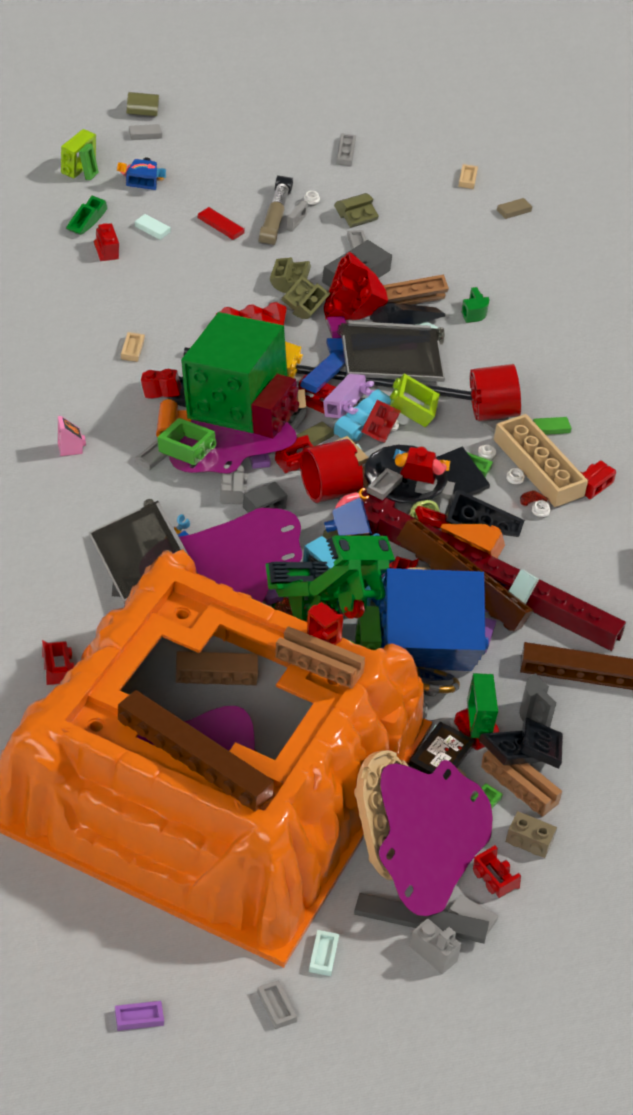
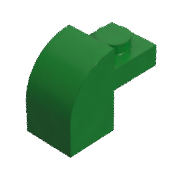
M472 287L469 299H463L461 313L466 323L479 322L487 316L490 299L489 297H483L478 287Z

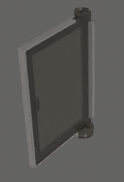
M348 321V323L338 325L337 334L342 336L347 375L358 374L365 375V378L400 379L405 373L415 380L445 381L440 345L443 344L445 337L443 327L431 328L428 325Z
M147 499L143 503L144 507L89 532L124 604L132 586L139 582L146 567L152 565L163 551L169 550L174 554L183 549L187 553L158 500L154 502L153 499Z

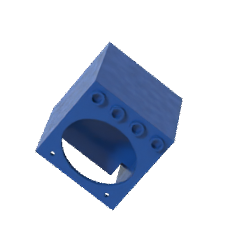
M387 568L382 579L385 597L382 600H377L381 627V648L393 643L406 649L412 655L416 667L472 671L489 647V638L485 637L484 572Z

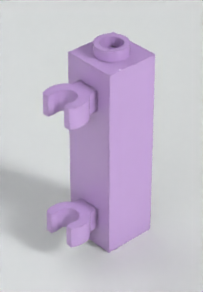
M348 374L323 400L325 417L341 418L347 412L349 414H356L358 409L353 408V406L364 394L369 396L375 391L368 388L372 387L374 382H366L365 375Z

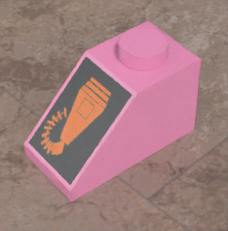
M58 416V448L60 456L83 454V446H86L85 435H81L79 427L64 417Z

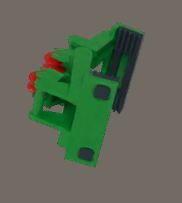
M334 535L326 540L329 543L328 547H331L329 548V551H332L330 554L334 555L332 559H336L333 562L334 566L329 570H326L328 566H325L327 562L266 563L268 588L275 589L279 597H288L293 617L307 621L308 613H304V596H308L310 606L307 607L308 611L313 605H318L322 602L328 605L336 614H340L337 601H339L341 611L347 618L362 617L367 608L368 598L382 600L385 597L381 575L386 572L389 564L395 561L387 536ZM369 586L371 590H365V588Z

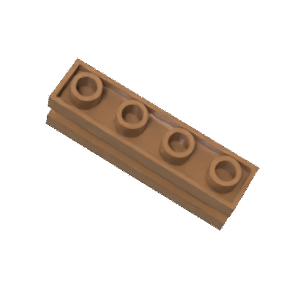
M444 274L383 285L388 297L387 303L407 305L445 299V292L449 290Z
M289 626L284 631V639L280 637L276 642V658L353 689L364 673L365 657Z
M177 651L176 683L257 686L258 654Z
M489 750L484 753L481 763L484 771L514 793L518 799H521L530 806L533 811L543 817L559 804L562 790L528 763L503 765Z

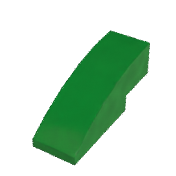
M91 195L86 204H81L66 226V229L79 235L88 231L108 209L106 201Z

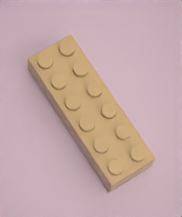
M527 414L496 425L493 440L554 507L584 497L588 480Z

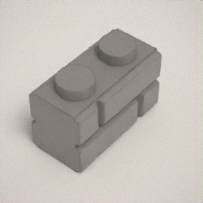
M224 465L225 469L230 467V465ZM240 465L232 473H221L220 502L222 504H242L244 494L247 493V486H244V484H247V473H244L243 465Z

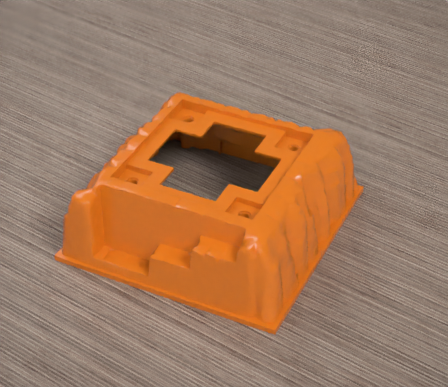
M183 549L174 554L169 550L163 551L152 565L146 567L139 582L132 586L124 607L111 610L106 616L102 617L97 626L96 637L83 651L81 661L77 662L74 668L67 672L64 679L60 681V685H57L45 698L34 701L27 707L20 725L10 735L5 749L1 750L0 833L284 968L364 838L357 799L354 795L358 773L363 761L374 752L389 750L397 753V757L409 765L410 759L417 752L432 727V721L423 719V682L418 677L417 667L412 655L406 649L393 643L385 645L384 648L371 650L342 637V641L336 644V646L365 657L364 673L353 689L276 658V642L280 637L284 639L286 628L289 626L307 634V622L254 600L251 595L235 592L232 587L222 583L217 584L215 581L197 574L194 561ZM214 635L223 639V641L258 654L287 667L276 684L277 688L313 703L275 760L236 742L230 749L231 753L274 780L273 796L256 812L242 805L239 800L226 794L215 784L208 782L197 772L190 770L188 766L174 759L163 749L137 738L138 734L136 731L123 725L118 720V704L129 696V694L122 692L121 689L161 637L200 653Z

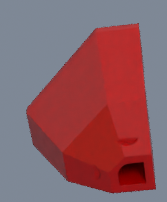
M348 252L341 258L329 290L330 295L326 298L323 308L326 320L327 317L344 316L345 320H360L370 316L378 307L384 306L388 302L386 289L376 274L354 254Z
M273 302L263 309L251 304L240 311L232 307H224L219 312L284 325L287 309L286 306Z

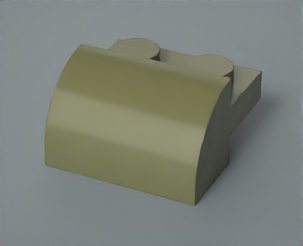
M128 92L126 114L158 115V94Z
M368 193L339 200L334 204L339 216L345 218L350 228L375 221L379 217L372 205L374 199Z
M292 257L276 259L270 276L271 284L278 291L287 293L301 276H304L306 279L308 278L311 268L310 261L294 263Z
M301 276L281 300L294 310L293 315L301 319H309L330 293L318 283L313 285L304 276Z

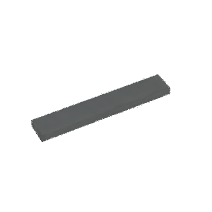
M359 893L354 910V915L417 928L428 918L442 931L450 927L456 932V938L485 944L489 921L445 911L429 916H419L411 912L403 902Z

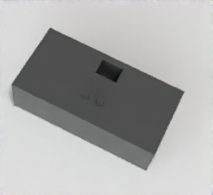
M369 240L348 251L372 270L378 278L388 273L391 269L392 254ZM347 253L324 266L322 283L331 287L338 264Z

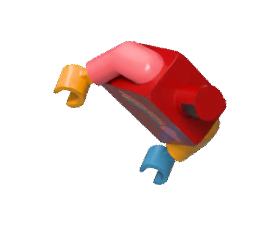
M422 446L418 448L410 447L407 453L396 449L393 457L395 464L402 467L400 474L403 475V478L434 484L436 475L449 471L450 461L437 460L436 453L427 451Z

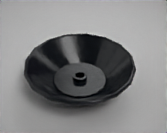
M397 444L382 447L372 453L364 465V477L370 485L387 468L400 474L402 467L397 466L395 459H393L396 449L407 453L410 447H418ZM447 471L441 475H436L437 484L431 492L417 493L415 492L417 481L402 478V482L385 498L398 503L410 504L431 500L441 494L447 484Z

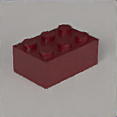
M276 374L251 404L254 434L273 439L282 430L285 423L290 420L293 413L298 410V387L295 378Z

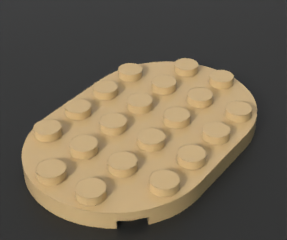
M386 750L374 752L363 761L358 773L354 795L357 799L369 861L383 878L393 881L379 857V848L390 831L380 786L381 774L383 769L389 764L408 765L404 760H400L397 757V753ZM393 848L386 855L388 860H391L395 854Z

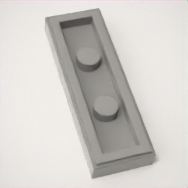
M341 133L336 164L352 166L356 135Z

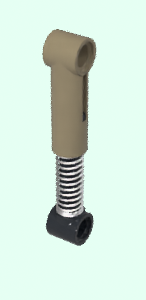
M277 175L275 194L272 203L269 205L264 224L260 229V243L276 244L287 194L292 191L293 178Z

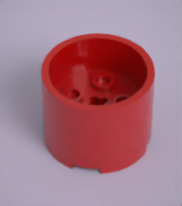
M514 364L470 370L471 402L476 420L489 421L521 415V391Z
M349 439L312 446L301 451V477L305 490L313 502L319 503L358 492L363 487L362 465L359 466L358 459L355 456L358 451Z

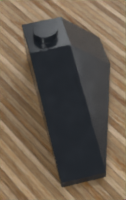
M387 303L384 306L378 307L371 314L370 320L376 323L415 325L445 317V313L436 307Z
M458 489L450 497L445 511V522L449 524H486L490 527L493 525L498 527L502 535L519 537L525 521Z

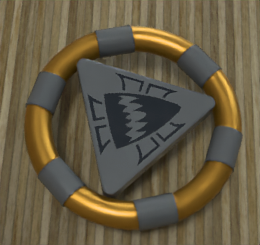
M417 667L418 677L423 682L424 695L436 696V693H454L459 690L460 683L453 675L434 668Z

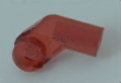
M535 490L523 493L520 497V503L523 506H528L529 503L543 500L547 502L548 500L547 497Z

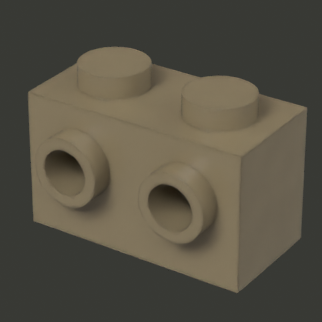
M517 811L508 829L505 842L545 858L553 843L557 827Z

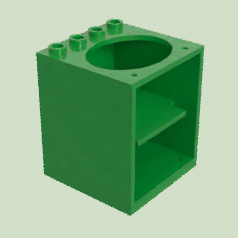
M218 312L181 359L187 419L254 433L251 404L276 374L287 376L284 325Z

